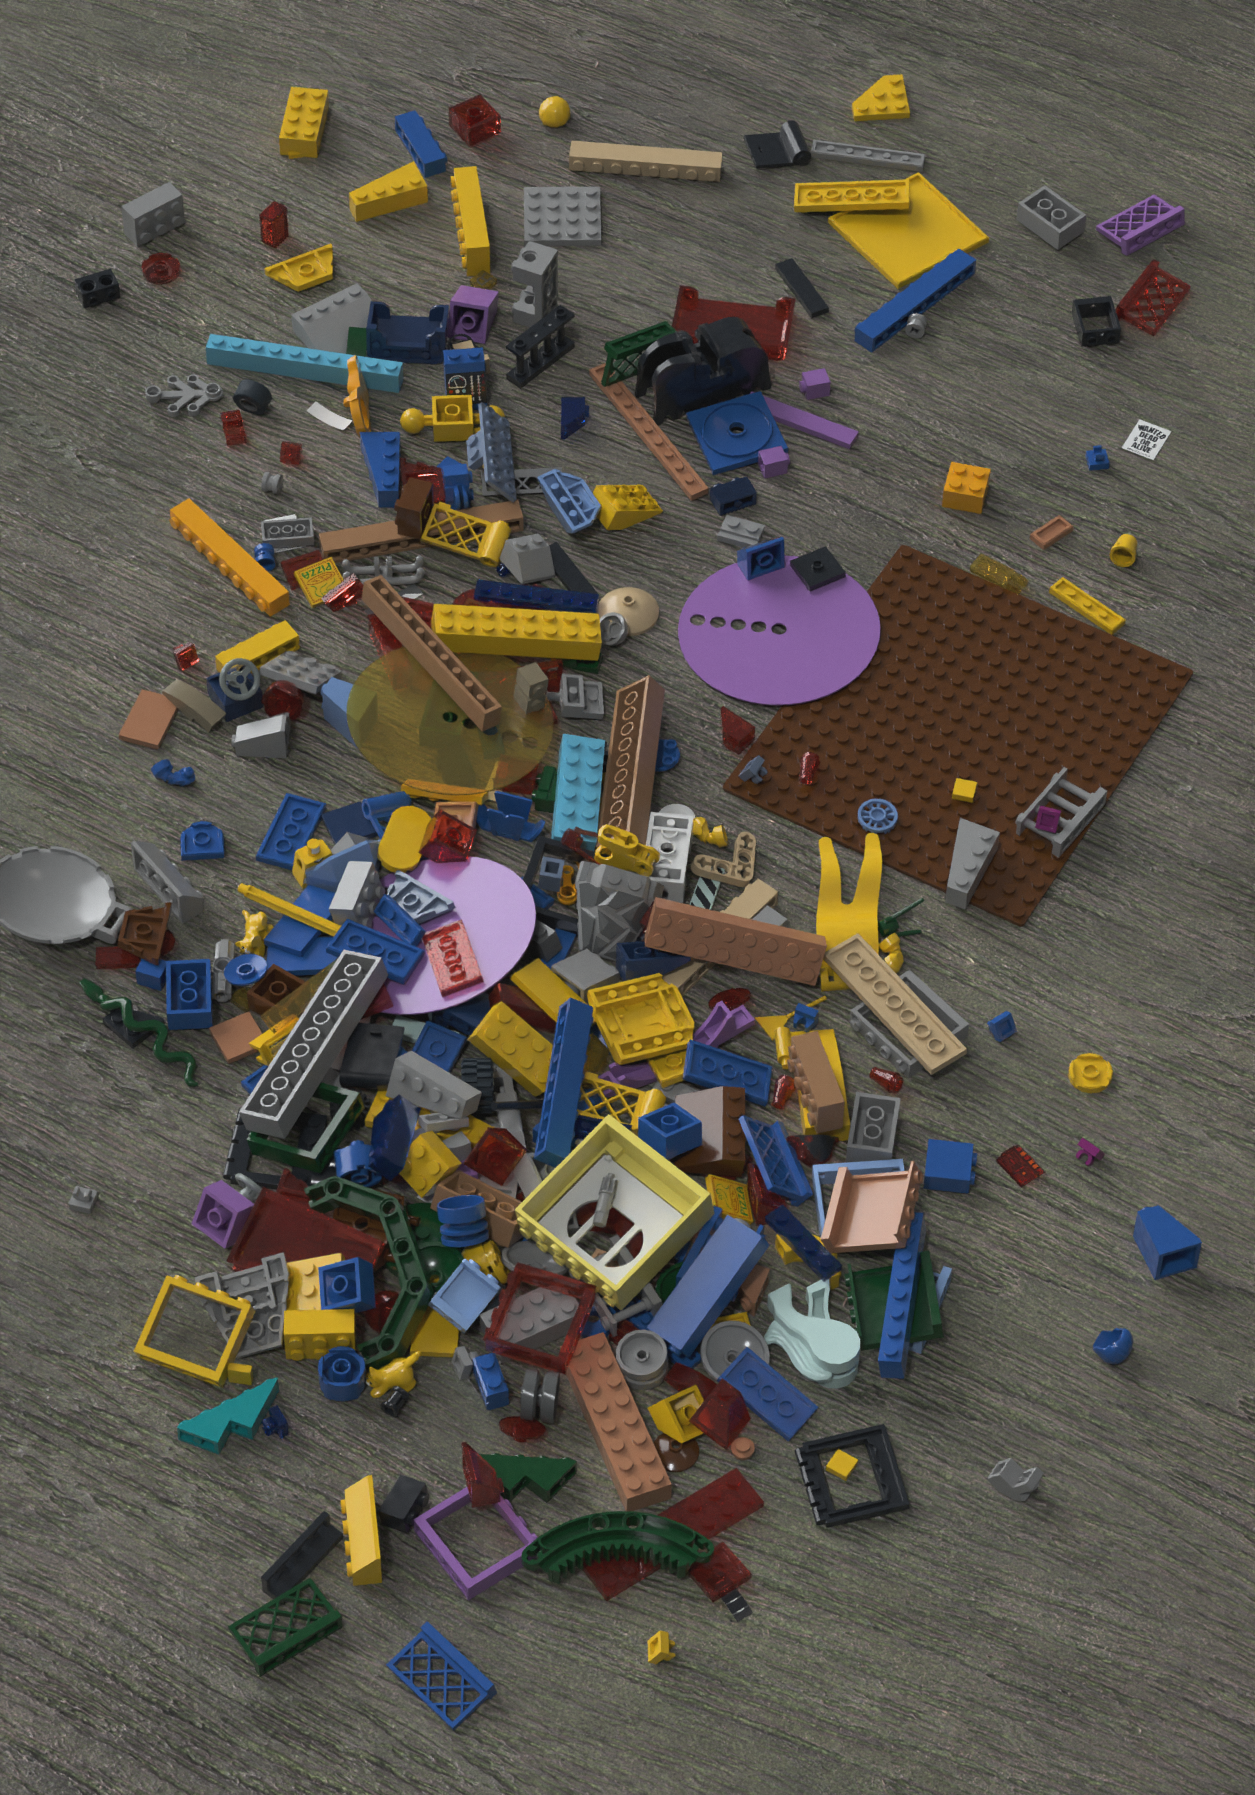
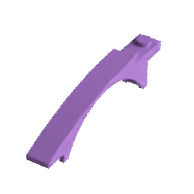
M720 1001L715 1005L706 1021L693 1033V1040L718 1048V1045L755 1025V1019L743 1004L730 1011L723 1001ZM614 1062L608 1065L609 1071L598 1076L599 1079L634 1089L657 1081L647 1062L633 1065H619ZM612 1089L602 1091L606 1098L616 1095Z

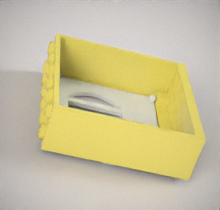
M609 1114L515 1209L516 1221L520 1227L519 1232L526 1239L531 1238L534 1240L536 1246L542 1252H549L558 1265H565L570 1269L569 1272L574 1278L585 1281L587 1287L593 1293H600L609 1306H616L620 1310L645 1287L715 1214L711 1194ZM608 1173H613L615 1175L614 1178L618 1181L610 1209L615 1208L634 1223V1226L600 1261H596L576 1245L594 1226L592 1224L594 1215L572 1237H568V1223L574 1212L581 1206L591 1202H598L603 1177L608 1176ZM639 1231L643 1232V1246L636 1258L623 1266L606 1267Z

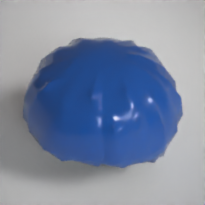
M1115 1328L1113 1331L1103 1330L1093 1344V1351L1107 1364L1121 1363L1128 1358L1133 1348V1336L1126 1328Z

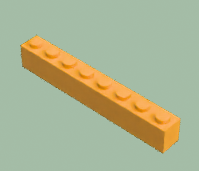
M190 498L170 509L169 521L171 526L179 530L185 540L190 541L198 552H202L211 564H215L224 576L231 579L234 586L240 588L249 600L252 599L262 612H266L271 617L290 605L289 591Z

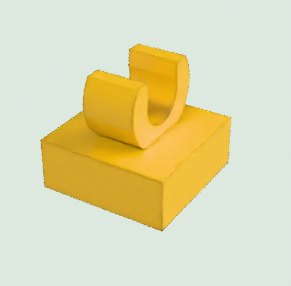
M660 1630L647 1640L649 1663L658 1664L663 1659L670 1661L676 1656L675 1653L669 1652V1649L675 1646V1642L669 1640L668 1632Z

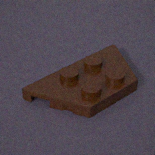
M167 902L165 907L158 909L148 906L139 910L125 911L118 939V947L154 965H159L172 903Z

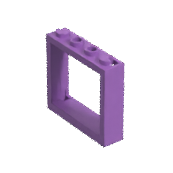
M485 1476L413 1519L414 1532L467 1600L472 1599L522 1568V1551L538 1538L534 1533L531 1534L528 1531L524 1519L521 1516H516L511 1503L500 1496L496 1484L490 1483ZM484 1494L525 1546L471 1578L431 1526ZM537 1554L534 1557L528 1556V1561H530L531 1559L535 1560L537 1558Z

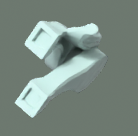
M827 1276L806 1287V1301L809 1308L808 1316L802 1315L793 1308L790 1284L769 1293L767 1307L773 1314L774 1321L764 1336L767 1345L774 1343L780 1346L788 1354L796 1369L805 1378L815 1381L821 1386L838 1389L854 1381L859 1366L860 1338L857 1331L850 1325L830 1319L828 1312L829 1277Z

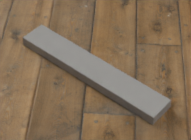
M813 140L811 157L919 172H923L926 155Z

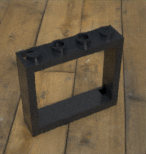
M539 835L523 881L531 891L544 853L578 863L581 861L596 863L594 860L595 852ZM601 854L602 857H609L607 855ZM535 906L537 920L552 929H561L578 936L577 918Z

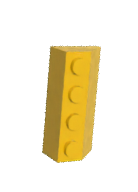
M368 1475L345 1489V1499L340 1500L341 1512L347 1515V1520L342 1522L343 1533L349 1536V1541H344L345 1555L351 1557V1562H347L346 1565L347 1576L353 1578V1586L382 1583L373 1477Z

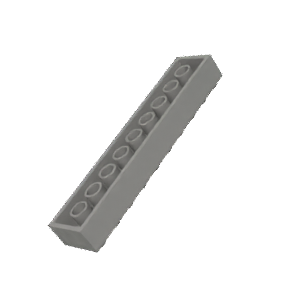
M349 950L342 951L239 1111L246 1130L283 1139L286 1138L388 977L381 957Z

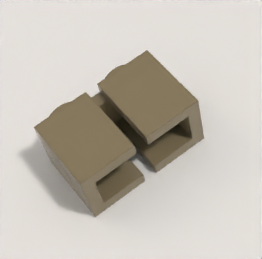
M536 662L518 668L514 699L525 714L539 711L545 705L548 678Z

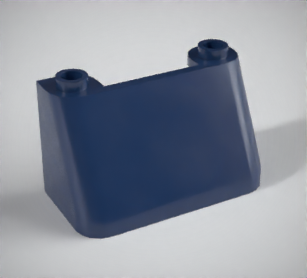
M371 301L366 327L367 356L403 363H442L443 350H446L449 305H434L430 309L429 317L390 315V307L386 303Z
M483 992L454 1007L428 1013V1017L432 1023L447 1029L452 1026L470 1036L490 1009L501 1001ZM507 1005L532 1027L530 1017L526 1013L519 1012Z

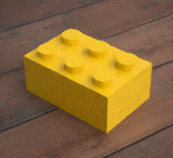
M354 1309L284 1311L286 1359L296 1361L302 1359L320 1360L322 1356L324 1357L329 1353L330 1349L339 1346L350 1347L356 1352Z

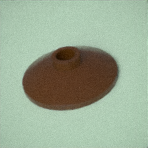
M662 1433L654 1441V1446L666 1471H686L698 1460L699 1446L695 1438L680 1443L667 1434Z

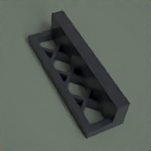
M323 1511L261 1576L262 1591L275 1599L302 1583L343 1539V1533L330 1524V1514Z

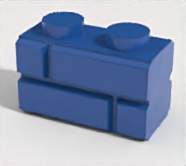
M495 1353L473 1358V1374L486 1410L507 1406L509 1404V1390Z

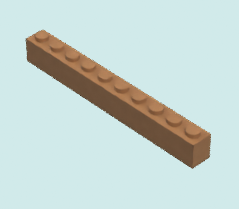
M518 500L456 510L492 523L499 520L509 524L511 533L523 531V514ZM443 512L435 514L437 522L448 519ZM460 518L453 521L457 529L467 525L465 520ZM395 521L319 533L322 558L324 560L332 557L334 563L342 562L345 559L351 561L435 546L423 542L421 539L398 534ZM450 522L440 526L444 535L454 531ZM481 525L472 527L476 535L484 533L486 527ZM435 528L430 530L427 536L435 539L441 535L438 529ZM469 529L460 532L463 541L473 537ZM456 534L446 538L449 544L460 542Z
M379 575L365 581L362 593L364 603L481 731H485L498 725L502 706L385 578Z

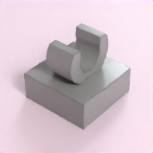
M76 1186L68 1204L69 1209L91 1214L98 1198V1191Z
M465 1346L455 1349L451 1361L460 1380L469 1378L470 1372L473 1370L472 1359L479 1356L476 1351L468 1353Z

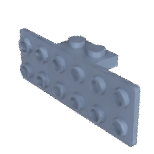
M481 402L478 405L481 430L471 435L466 441L468 467L475 471L484 464L485 482L511 502H515L516 488L510 423L505 417L498 415L492 407L486 406Z

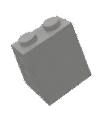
M588 949L551 966V970L588 1005V990L619 983L618 970L604 962L598 954L592 953Z

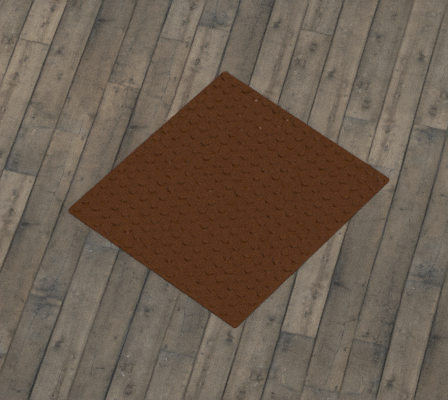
M901 545L867 590L875 604L880 620L878 647L867 668L854 681L831 695L806 703L782 705L725 781L723 790L818 835L829 837L832 841L862 855L865 853V837L871 831L868 830L866 832L865 829H862L861 824L858 823V809L865 801L870 799L886 800L894 805L898 818L896 825L893 829H890V832L886 834L884 832L877 833L882 853V864L945 893L947 891L960 818L1000 832L998 849L969 904L1014 925L1023 927L1193 676V670L909 546ZM758 755L765 760L761 766L768 773L763 777L758 773V776L763 779L760 783L755 784L751 778L744 782L738 777L749 761ZM1065 767L1068 769L1066 778L1068 782L1090 794L1092 792L1095 793L1101 787L1107 790L1106 803L1063 854L1057 857L1052 854V841L1029 828H1026L1019 836L1016 834L1017 824L1015 822L1018 815L1024 813L1050 784L1054 774H1059ZM956 778L977 782L973 803L952 799ZM1062 787L1056 793V795L1078 807L1086 804L1085 800ZM1051 801L1045 806L1060 810V817L1066 820H1072L1075 814ZM881 804L880 808L885 810L887 806ZM867 806L864 808V810L870 811ZM1058 825L1056 833H1060L1063 827Z

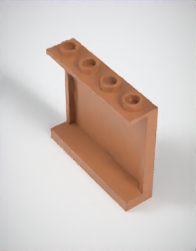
M911 1161L909 1171L852 1175L848 1167L838 1168L821 1235V1241L828 1253L905 1248L907 1238L910 1237V1225L914 1219L915 1204L919 1199V1187L923 1182L922 1171L918 1169L915 1161Z

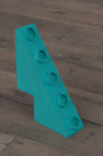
M278 1378L267 1379L261 1385L253 1389H247L233 1399H227L212 1409L204 1410L190 1420L182 1421L177 1427L178 1440L218 1455L231 1432L253 1440L279 1392Z

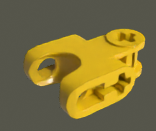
M606 824L599 829L598 842L601 845L595 851L594 860L599 865L606 864L629 872L634 871L643 876L652 875L654 871L653 864L657 863L660 859V853L655 848L638 843L636 835L615 826ZM604 834H611L614 839L606 837ZM601 854H608L610 856L605 858Z

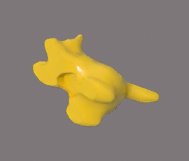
M243 910L242 914L246 921V934L244 939L236 942L235 945L240 947V953H254L264 957V939L274 927L271 924H267L268 918L264 912L250 915L248 911Z
M417 1351L409 1357L395 1358L388 1365L380 1369L369 1367L370 1372L366 1374V1383L368 1386L373 1387L370 1392L371 1397L379 1398L393 1386L401 1387L406 1392L411 1391L416 1385L412 1365L418 1361L421 1352Z

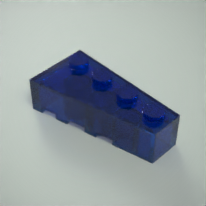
M400 1094L393 1100H388L383 1110L373 1118L372 1146L368 1167L389 1181L404 1169L421 1110Z

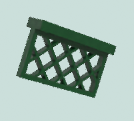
M667 321L606 342L604 350L608 352L601 384L606 387L636 376L639 358L635 362L634 360L639 355H642V352L663 336L675 333L676 330Z
M310 1577L229 1625L228 1630L253 1663L259 1677L340 1630L342 1628V1616L337 1609H333ZM308 1587L314 1593L312 1600L299 1598L300 1592ZM284 1601L294 1602L292 1612L279 1610L280 1604ZM297 1604L311 1605L309 1615L295 1613ZM314 1606L323 1607L328 1612L322 1617L312 1616ZM264 1613L272 1614V1623L258 1622L259 1616ZM277 1615L290 1618L288 1627L275 1625ZM294 1618L307 1620L306 1627L302 1629L292 1628ZM242 1626L253 1627L250 1637L240 1635L237 1629ZM256 1628L270 1630L268 1639L255 1638ZM273 1631L285 1632V1639L281 1642L272 1641ZM252 1644L266 1645L265 1651L255 1656L251 1651Z

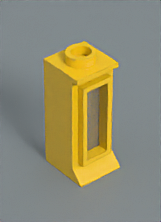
M290 1015L249 1042L250 1047L260 1052V1055L256 1057L258 1062L267 1066L270 1065L299 1018Z

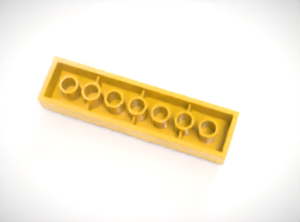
M434 604L432 631L452 652L595 661L599 659L602 640L599 614L449 604Z

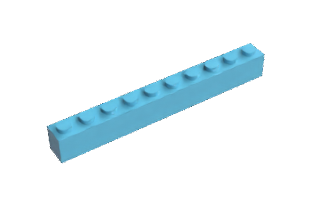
M210 334L206 345V358L209 365L347 385L348 383L347 361L355 356ZM357 356L367 388L399 393L403 382V362Z

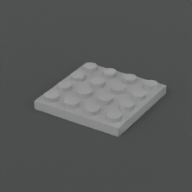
M524 187V246L529 241L544 246H601L600 187Z

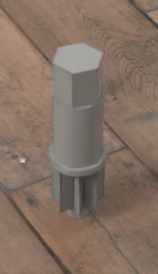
M608 1173V1176L603 1177L592 1223L597 1227H605L618 1181L614 1178L615 1175L613 1173Z

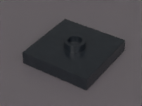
M826 546L790 560L791 568L809 591L846 577V572Z

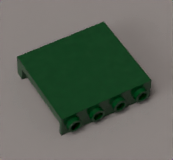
M930 1251L920 1252L922 1262L910 1343L944 1338ZM851 1263L847 1264L848 1273L844 1274L846 1287H851V1291L847 1292L849 1306H854V1310H850L852 1324L856 1323L857 1328L853 1329L857 1331L860 1338V1349L864 1351L880 1348L892 1266L852 1272Z

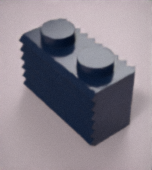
M748 476L743 478L737 477L730 482L718 483L711 487L709 499L718 514L722 516L723 514L726 515V513L729 514L741 508L744 509L745 507L755 505L757 492Z

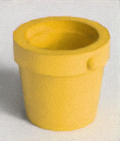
M1123 534L1118 538L1109 554L1110 560L1115 565L1129 567L1135 562L1138 544L1136 538L1129 534Z

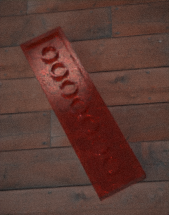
M735 1468L657 1516L682 1523L707 1539H711L764 1507V1501L740 1471ZM611 1556L610 1562H607L603 1557L600 1564L595 1560H592V1566L583 1563L582 1570L604 1599L608 1601L660 1570L661 1563L654 1567L652 1560L644 1564L641 1557L638 1562H635L633 1556L628 1561H625L624 1556H621L619 1561H616L614 1556Z

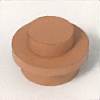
M737 1438L731 1444V1452L738 1460H747L754 1454V1443L748 1438Z

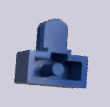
M467 464L442 466L445 503L451 505L450 509L453 510L471 508L470 501L474 500L473 488H469V483H473L472 471H468Z

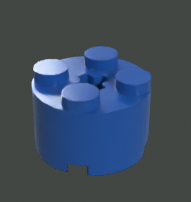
M357 1140L351 1142V1146L334 1151L337 1177L365 1187L374 1186L381 1181L382 1167L377 1146L367 1145L363 1141Z
M339 1346L330 1349L329 1353L320 1358L318 1363L319 1385L325 1398L335 1401L358 1399L366 1384L363 1357L350 1347Z

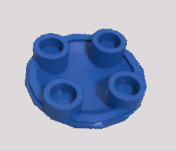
M659 739L655 772L666 771L678 763L680 750L675 740Z

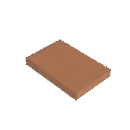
M142 689L119 733V740L159 750L179 709L163 694Z

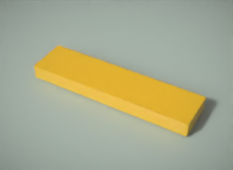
M1064 577L1049 588L1050 594L1111 635L1125 625L1126 619Z

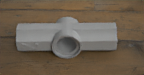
M221 939L216 943L212 999L218 1002H226L228 999H231L232 984L227 982L224 976V969L234 959L235 943L229 941V939Z

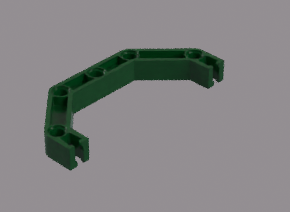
M336 1176L329 1177L304 1189L310 1199L308 1201L310 1208L317 1216L341 1207L382 1222L403 1283V1288L380 1335L357 1345L359 1352L364 1356L365 1367L370 1372L369 1367L380 1369L388 1365L393 1359L405 1355L429 1306L428 1304L433 1297L434 1291L406 1210L400 1202L390 1195ZM395 1208L394 1212L389 1214L390 1210ZM409 1247L405 1253H402L405 1248ZM423 1286L421 1291L416 1292L417 1288ZM394 1345L390 1351H387L389 1346ZM378 1352H379V1354H377V1355H375V1356H373V1357L370 1358L369 1355H372V1354H375V1353H378Z

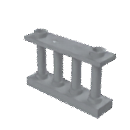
M1065 767L1059 774H1054L1050 784L1024 813L1018 815L1015 822L1017 824L1016 834L1019 836L1026 828H1029L1052 841V854L1057 857L1063 854L1106 803L1107 790L1101 787L1095 793L1092 792L1090 794L1066 780L1068 769ZM1062 787L1085 800L1086 804L1078 807L1056 795V793ZM1049 801L1075 814L1072 820L1060 817L1058 825L1063 827L1060 833L1055 834L1035 828L1036 823L1033 820L1038 815L1039 807L1046 806Z
M618 1235L610 1238V1248L608 1251L620 1240ZM625 1246L612 1260H617L619 1266H623L634 1258ZM606 1253L601 1254L595 1257L594 1259L596 1261H600ZM569 1272V1275L572 1278V1280H575L576 1278H574L572 1274ZM582 1279L577 1280L601 1317L600 1321L606 1331L609 1330L613 1337L618 1335V1322L644 1310H650L654 1317L662 1306L661 1299L650 1282H648L638 1293L642 1298L641 1302L612 1315L606 1307L608 1304L598 1293H593L587 1287L585 1281Z

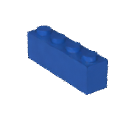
M416 110L395 116V131L423 176L427 178L446 172L447 156L445 152L440 150L438 141L433 139L431 130L426 128L422 116L419 117Z

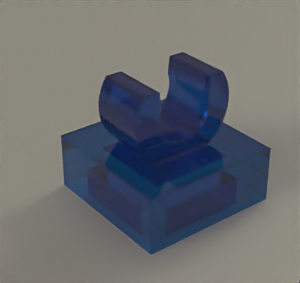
M278 1405L269 1408V1417L261 1421L264 1426L262 1429L265 1435L269 1436L277 1432L280 1439L289 1435L288 1422Z

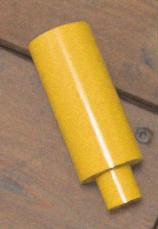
M778 1027L774 1030L777 1061L779 1064H782L783 1069H788L787 1060L790 1059L788 1047L791 1046L790 1029Z

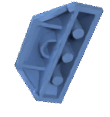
M557 469L537 477L548 505L567 533H575L592 525L601 510V505L582 478L562 473Z
M381 839L363 841L326 858L313 871L310 870L306 873L307 886L312 885L336 893L349 861L373 862L376 871L379 872L382 862L380 859L378 860L377 851Z

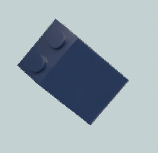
M645 941L616 943V969L623 981L660 973L663 976L691 961V957L645 947Z

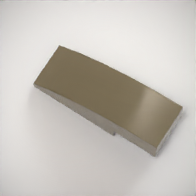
M178 679L162 691V694L191 722L195 719L208 733L226 715L207 696Z

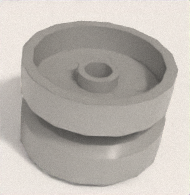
M644 1329L632 1331L619 1341L616 1349L617 1363L629 1387L637 1390H650L659 1386L666 1379L669 1371L667 1347L662 1337L655 1332Z

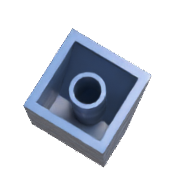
M331 677L328 683L324 684L321 689V696L323 698L321 708L323 709L324 719L350 743L360 749L378 721L377 692Z

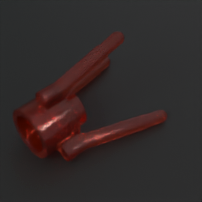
M577 826L574 830L568 828L561 838V843L576 851L589 862L601 865L579 848L583 842L581 834L598 838V833L583 830Z

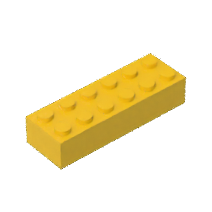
M477 166L454 168V176H450L451 188H454L451 190V200L455 202L453 204V213L457 215L455 217L456 228L460 229L457 230L458 242H462L459 244L460 255H464V257H461L462 269H466L467 276H478L484 273L490 275V245Z

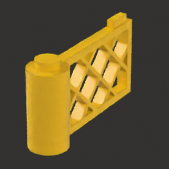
M439 502V504L434 503L421 541L477 559L486 566L498 567L505 541L508 540L511 533L509 524L501 520L492 523L450 509L451 505L443 502ZM436 511L445 513L448 519L437 522L435 518ZM460 518L465 520L467 525L457 529L453 521ZM450 522L454 531L444 535L440 526ZM481 525L486 527L484 533L476 535L472 527ZM435 528L438 529L441 535L435 539L427 536L428 532ZM469 529L473 537L463 541L460 532ZM456 534L460 543L456 545L449 544L446 538ZM476 541L479 547L477 553L469 551L466 544Z
M586 1071L583 1081L591 1083L595 1089L585 1093L582 1087H580V1101L585 1100L589 1108L584 1111L577 1109L578 1117L600 1123L605 1117L599 1116L596 1110L606 1106L614 1119L638 1137V1118L664 1107L666 1097L658 1089H651L645 1092L599 1079L598 1074ZM612 1089L616 1096L607 1100L602 1091ZM598 1093L603 1102L593 1106L589 1097ZM633 1095L639 1098L636 1103L629 1106L624 1097ZM620 1099L625 1108L615 1112L610 1104ZM628 1112L632 1119L631 1123L621 1122L618 1116Z

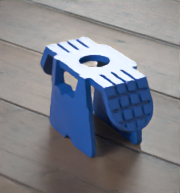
M495 791L494 795L498 811L488 809L484 804L478 806L477 824L482 830L492 832L494 836H501L515 841L524 840L532 842L545 825L543 819L536 824L527 822L533 802L528 798Z

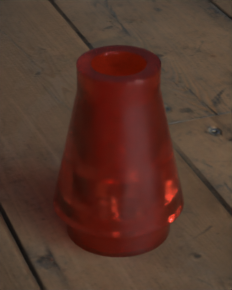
M805 752L800 757L799 782L801 784L810 785L812 783V779L821 763L817 754Z
M876 1066L872 1068L869 1075L870 1079L874 1080L889 1093H898L904 1083V1078L900 1076V1073L880 1069Z
M780 1075L779 1079L775 1080L771 1104L774 1108L784 1109L786 1103L796 1090L794 1078Z

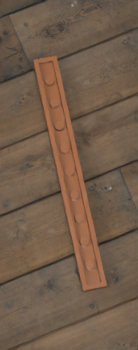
M606 363L589 369L591 378L688 498L692 501L708 494L709 488L624 383L620 381L606 387L601 384Z

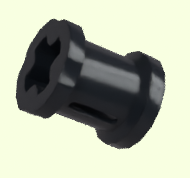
M393 1386L391 1394L386 1401L381 1402L380 1408L387 1415L397 1417L399 1409L404 1402L409 1401L410 1396L401 1387Z

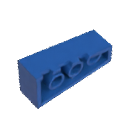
M360 432L361 451L373 484L379 508H394L400 494V432Z

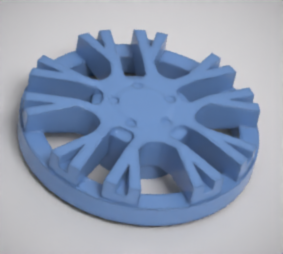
M870 799L865 801L858 809V823L861 824L862 829H865L866 832L869 830L875 834L881 832L886 834L896 825L898 818L897 810L894 805L886 800ZM881 804L887 806L885 810L880 808ZM867 806L870 811H866L864 808Z

